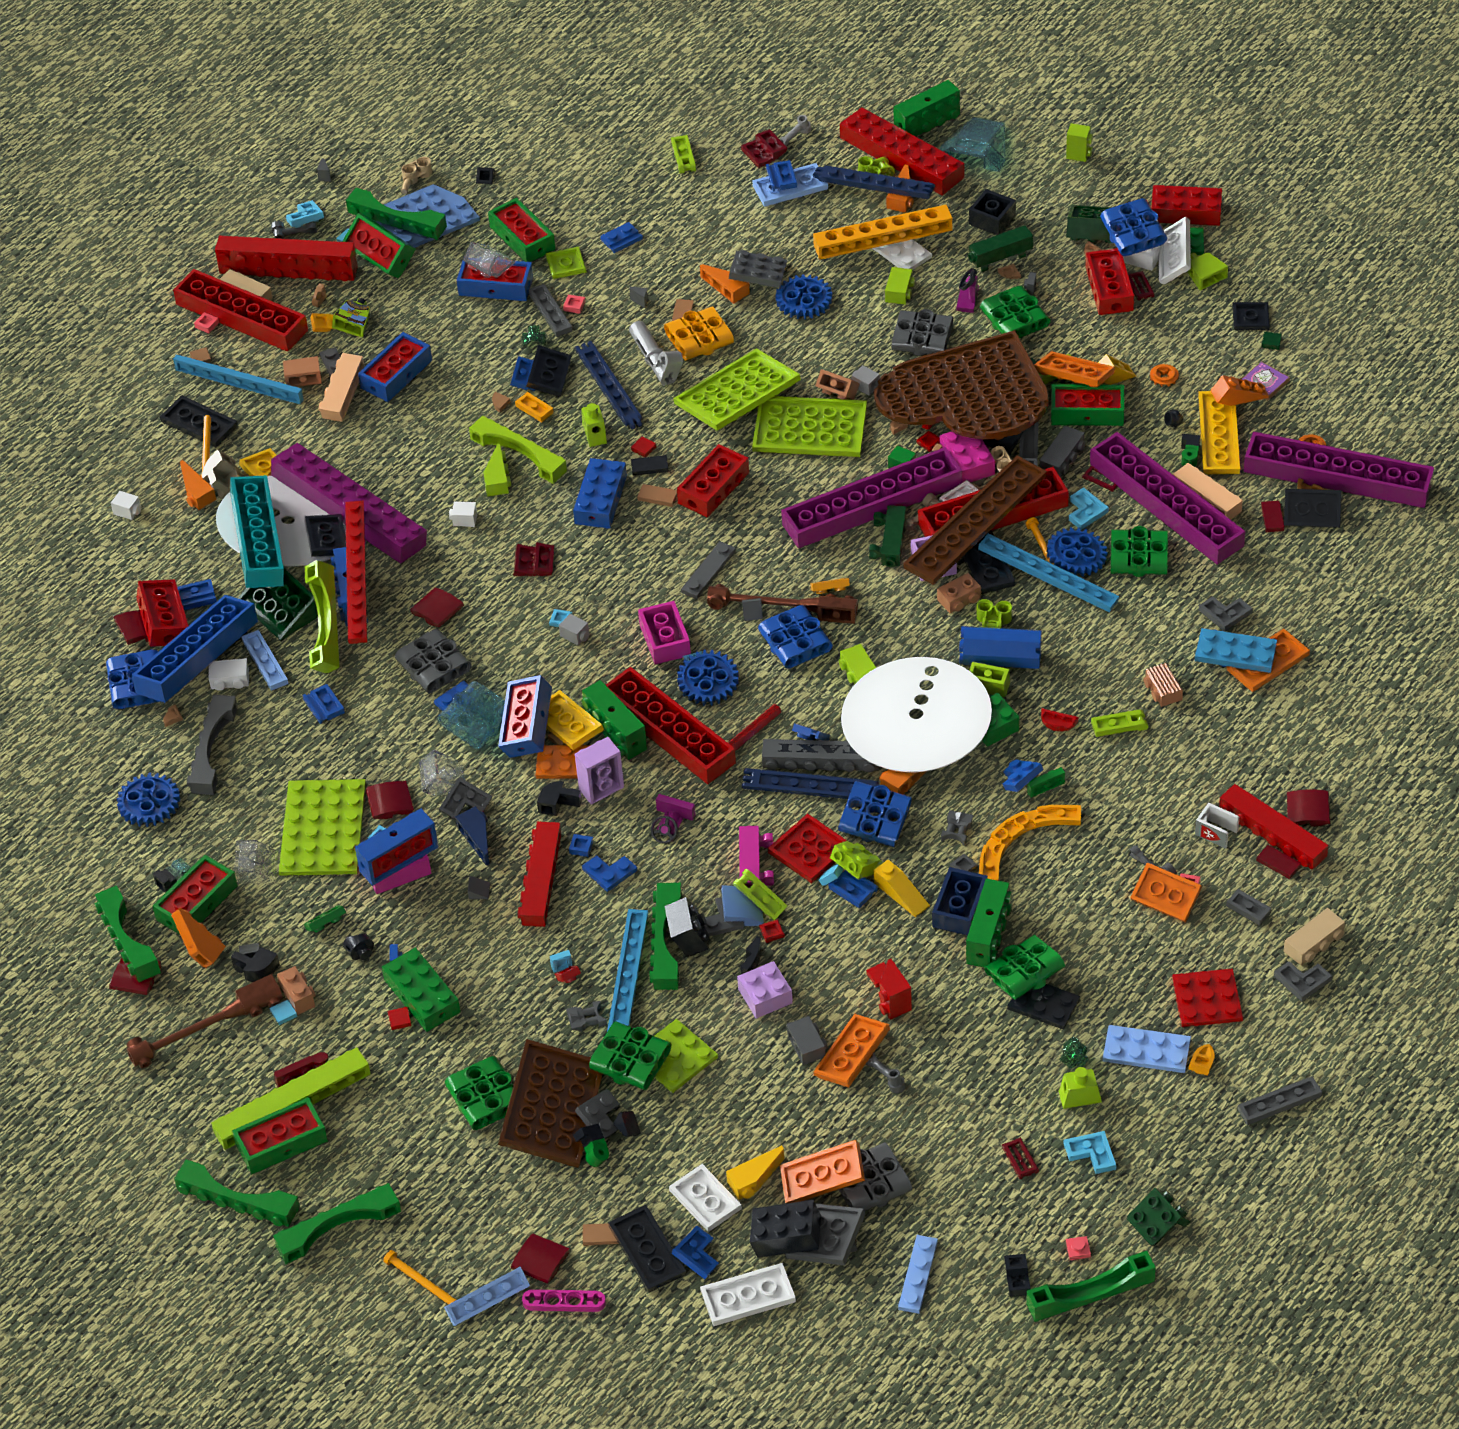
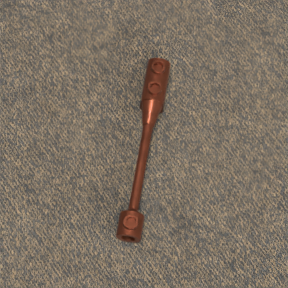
M722 584L709 586L707 594V604L714 610L727 606L730 601L742 602V600L761 598V604L792 607L804 605L808 611L818 613L819 621L855 624L858 610V599H854L850 595L839 598L833 594H827L826 596L798 600L731 594L729 588Z
M270 974L236 990V1000L222 1009L221 1012L152 1044L146 1040L143 1041L141 1037L131 1039L127 1043L128 1048L126 1050L134 1067L139 1065L141 1068H146L151 1065V1059L154 1058L155 1051L223 1019L226 1020L249 1014L252 1017H256L263 1012L262 1008L268 1005L271 1008L281 1003L280 1000L283 999V996L273 975Z

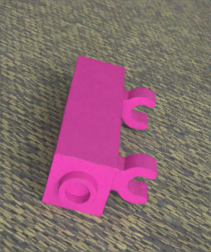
M739 826L740 877L742 872L748 869L765 885L772 886L774 885V872L767 870L760 873V847L768 848L773 844V834L765 833L759 835V826ZM748 880L745 885L750 888L753 883Z

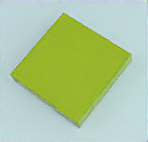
M579 247L545 253L553 279L587 273Z

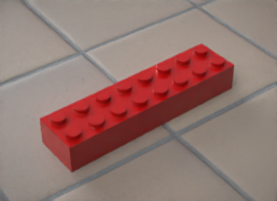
M863 107L840 123V138L876 159L886 157L889 160V165L901 172L905 164L908 165L911 179L935 184L933 191L942 196L964 179L965 163Z
M219 235L215 247L219 274H225L231 269L244 276L354 281L358 268L354 242Z
M193 269L173 289L176 305L199 315L205 312L219 319V323L287 352L308 331L306 315L196 269Z
M1054 467L1045 469L1047 477L991 529L992 531L1068 507L1069 491ZM980 490L918 509V525L924 536L934 535Z
M631 666L606 684L619 700L645 725L646 736L706 784L711 783L736 764L735 748Z

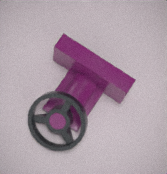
M970 268L960 281V293L956 311L974 313L979 291L977 270L974 268Z
M658 794L656 798L657 811L664 812L665 814L653 821L651 835L659 843L673 841L677 836L682 820L685 818L693 821L696 815L695 804ZM661 819L657 830L654 831L655 823ZM660 833L661 835L669 836L670 840L660 841L654 834Z

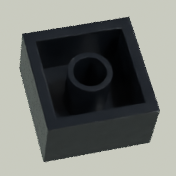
M985 189L969 208V225L995 235L1001 234L1016 216V200Z
M686 897L666 905L665 911L670 936L686 957L708 950V940H710V937L704 926L706 925V919L702 913L699 914L694 903L691 904Z

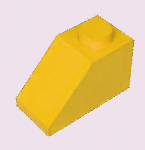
M1108 354L1098 362L1115 367L1114 374L1103 382L1108 385L1136 377L1128 364Z

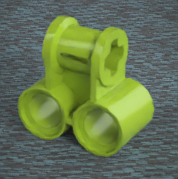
M863 156L858 160V171L887 176L895 174V168L889 165V160L886 157L873 160L869 156Z
M982 599L976 604L977 620L982 622V627L1002 628V625L1008 624L1012 620V605L1008 601H1000L994 606L992 601Z

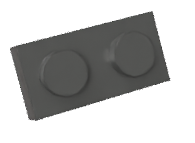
M1239 889L1228 899L1226 907L1259 926L1271 914L1272 909Z

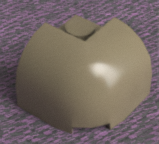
M218 449L207 460L203 468L202 478L210 483L212 488L217 490L219 498L223 499L230 492V477H244L248 475L245 471H240L235 465L236 461Z

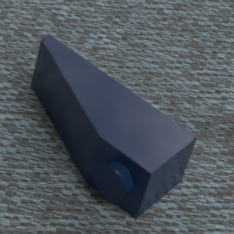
M475 806L455 816L456 824L459 831L484 864L488 865L489 850L486 826L488 820L484 812L480 813Z

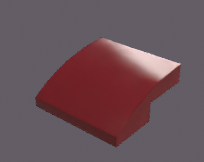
M768 129L755 134V140L741 145V150L758 168H761L782 156L787 151V147Z
M536 542L535 547L517 544L513 576L552 575L554 545Z
M435 587L416 603L410 611L417 617L425 618L426 623L429 625L440 627L464 606V603L452 594Z
M140 610L113 616L117 627L128 645L143 639L148 642Z
M407 781L384 782L366 788L373 819H390L393 817V814L408 815L414 811Z
M1306 789L1287 792L1288 819L1297 825L1309 823L1311 827L1331 824L1329 791Z
M121 958L111 978L109 989L148 995L153 988L155 976L138 982L135 975H130L127 967L129 964H125ZM158 961L159 968H161V961Z
M532 1233L514 1258L511 1269L514 1270L521 1267L525 1275L548 1284L557 1274L559 1265L568 1256L570 1248Z

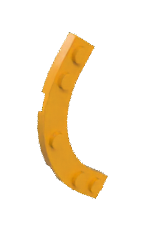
M1081 805L1039 806L1036 810L1026 813L1022 811L1005 820L991 833L990 839L982 849L979 874L988 876V879L999 881L1000 862L1005 850L1016 838L1032 829L1049 825L1081 826Z

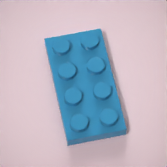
M1201 628L1195 661L1271 673L1277 640Z

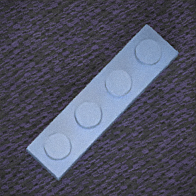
M256 630L241 636L242 642L270 690L272 691L287 685L288 679L260 631Z
M916 1236L898 1310L920 1314L938 1243L937 1238Z
M518 1267L448 1304L444 1309L453 1326H456L529 1287L530 1284L521 1267Z

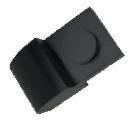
M564 781L549 783L541 790L538 797V813L557 816L561 804L580 807L582 803L581 790L565 788Z
M260 947L252 958L236 951L231 956L233 968L238 973L244 972L245 980L249 982H255L273 974L280 965L278 954L263 947Z

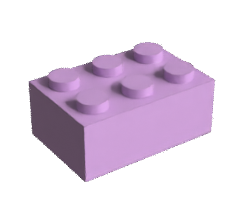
M609 737L599 740L595 744L575 753L579 790H581V793L590 804L624 788L621 754Z

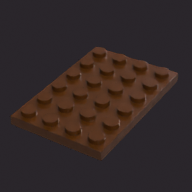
M526 1039L498 1145L578 1168L584 1147L581 1141H575L573 1134L581 1127L587 1125L575 1110L598 1094L602 1073L589 1068L591 1057Z

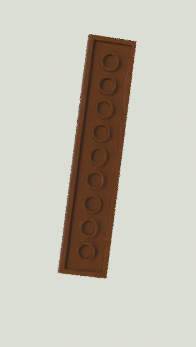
M1017 455L903 563V568L934 585L1047 477V471Z

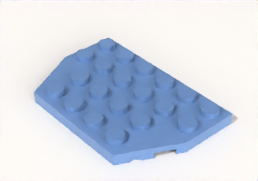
M434 184L384 204L391 209L405 212L433 210L445 214L447 228L441 236L480 221L478 214L464 197ZM376 222L414 248L434 240Z

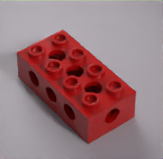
M1118 249L1086 252L1085 268L1098 314L1107 315L1134 311V293L1123 256Z
M718 444L677 487L678 504L708 518L749 474L748 457Z
M175 579L138 581L136 599L150 647L166 646L189 626Z

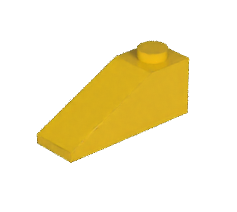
M889 859L874 869V884L914 917H917L930 907L904 872Z
M781 1145L726 1171L727 1183L738 1200L751 1198L785 1159L783 1146Z

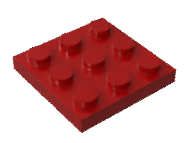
M807 813L768 847V853L812 884L836 863L830 858L834 845L847 840Z
M1233 968L1172 974L1181 1027L1243 1021Z

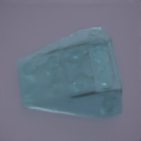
M972 117L940 146L939 150L952 157L956 153L983 158L984 169L1000 172L1005 162V123Z

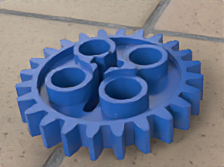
M802 274L801 278L795 275V279L789 277V282L783 281V285L776 289L777 307L780 308V311H784V315L790 313V318L796 315L797 319L800 316H803L804 320H806L807 316L812 319L814 314L820 316L819 312L825 313V309H829V304H832L831 287H828V282L824 283V279L818 281V276L811 278V275L805 277Z
M1070 527V531H1067L1065 528H1063L1062 533L1057 531L1056 535H1052L1051 539H1049L1046 550L1050 563H1054L1055 566L1070 573L1072 572L1076 576L1077 573H1080L1082 577H1084V573L1090 576L1092 571L1097 573L1098 569H1102L1108 552H1106L1107 546H1104V541H1099L1100 536L1094 537V532L1088 534L1087 529L1082 532L1080 527L1077 528V531H1074L1072 527Z
M703 650L702 655L697 651L696 657L689 655L690 661L684 659V665L679 666L680 671L677 672L679 690L683 691L684 697L688 696L689 701L695 699V704H698L700 701H702L703 706H705L706 702L713 706V701L720 704L721 698L727 701V694L732 696L733 690H737L736 684H739L737 665L733 664V659L728 660L727 654L721 657V651L714 654V651L711 650L710 654H707L706 650Z
M148 773L147 777L141 774L140 779L133 777L134 782L127 781L128 786H122V791L118 792L117 806L121 817H124L125 821L130 820L132 825L138 822L139 827L143 823L146 824V827L150 823L156 826L157 821L164 823L163 818L170 819V813L175 814V808H179V789L176 783L172 782L171 778L166 779V775L159 778L158 773L154 777L151 776V773Z

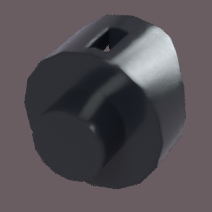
M365 932L346 937L343 947L353 960L360 958L361 960H367L372 955L374 943Z

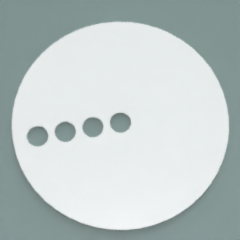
M267 476L273 509L280 512L278 516H275V523L283 566H306L316 560L324 562L331 559L330 557H334H311L304 522L305 516L330 514L273 476ZM229 492L218 506L216 525L224 541L240 553ZM289 516L294 518L295 521L292 524H285L281 519ZM343 524V525H344V530H345V535H346V525Z
M912 657L886 663L864 675L852 687L844 701L841 723L843 733L850 746L870 763L893 771L924 772L948 766L962 759L975 749L987 733L991 721L992 708L986 688L969 670L943 659ZM934 666L939 669V672L935 676H928L925 674L926 668ZM923 681L933 682L934 686L930 690H922L920 688V683ZM918 695H926L929 698L928 702L923 705L915 703L914 699ZM914 709H920L923 711V716L919 719H913L909 716V713Z

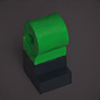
M1182 434L1181 449H1184L1181 457L1182 466L1187 463L1194 467L1197 465L1201 435Z
M599 1123L581 1127L573 1134L576 1142L581 1141L586 1152V1161L590 1166L598 1167L608 1159L609 1150Z

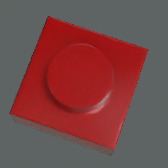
M571 965L555 973V976L560 982L570 983L576 980V976L581 974L578 966Z

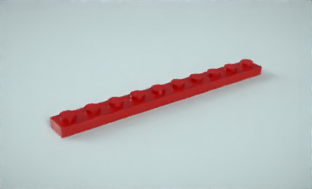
M364 500L345 502L348 643L357 644L368 643Z

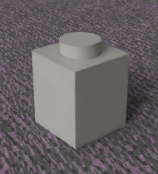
M862 365L853 372L851 379L860 383L859 391L870 396L878 386L880 374Z
M569 614L559 624L560 637L577 646L582 641L585 642L589 637L588 622L572 614Z

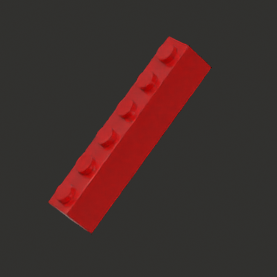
M1234 784L1220 797L1219 807L1238 815L1239 825H1245L1251 829L1254 835L1263 837L1271 846H1277L1284 854L1298 860L1301 866L1313 870L1327 857L1328 844L1238 785Z
M537 821L536 829H532L533 844L529 845V856L531 857L526 862L528 874L524 875L523 879L525 891H521L520 901L522 907H518V919H521L522 926L546 927L562 834L560 822Z

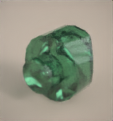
M539 325L528 326V333H522V346H526V344L532 341H538L543 346H546V332H540Z
M1071 1037L1064 1043L1063 1054L1059 1060L1068 1068H1073L1076 1065L1083 1067L1089 1059L1086 1056L1087 1047L1077 1038Z

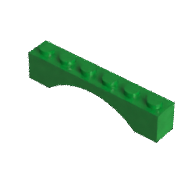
M355 188L346 199L347 210L350 214L357 215L359 213L373 221L438 240L447 228L446 216L443 213L433 210L420 212L394 210L377 201L370 191Z
M681 882L657 883V891H653V903H656V907H652V918L655 919V923H652V935H655V939H651V951H654V955H650V966L653 967V971H650V983L654 984V990H678L679 987L678 962L669 953L664 939L668 928L665 906L682 899Z
M117 885L95 894L97 902L94 903L96 911L98 914L102 913V922L104 926H109L107 930L111 939L115 938L114 943L117 950H122L120 954L124 963L129 964L127 967L130 975H135L138 982L160 974L159 964L151 947L134 941L123 930L127 908Z
M187 1159L174 1178L178 1191L184 1195L190 1193L196 1195L202 1201L211 1200L220 1207H231L240 1214L246 1212L252 1214L258 1220H270L276 1226L285 1225L289 1227L300 1208L298 1196L280 1190L263 1194H245L228 1189L215 1181L204 1165Z
M389 1183L378 1186L368 1193L358 1195L346 1203L338 1204L335 1208L321 1212L306 1221H301L291 1228L281 1230L273 1235L275 1245L285 1264L291 1263L304 1257L313 1243L328 1230L337 1225L359 1219L385 1220L401 1212L400 1202Z
M1144 1251L1125 1258L1110 1270L1088 1280L1066 1285L1046 1284L1028 1290L1027 1307L1034 1322L1155 1282L1156 1267L1148 1251Z

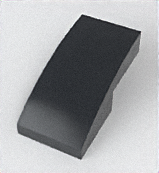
M759 936L746 948V961L740 966L741 974L756 969L761 957V938Z
M1026 1254L1005 1255L1004 1262L1009 1297L1027 1296V1291L1031 1290Z

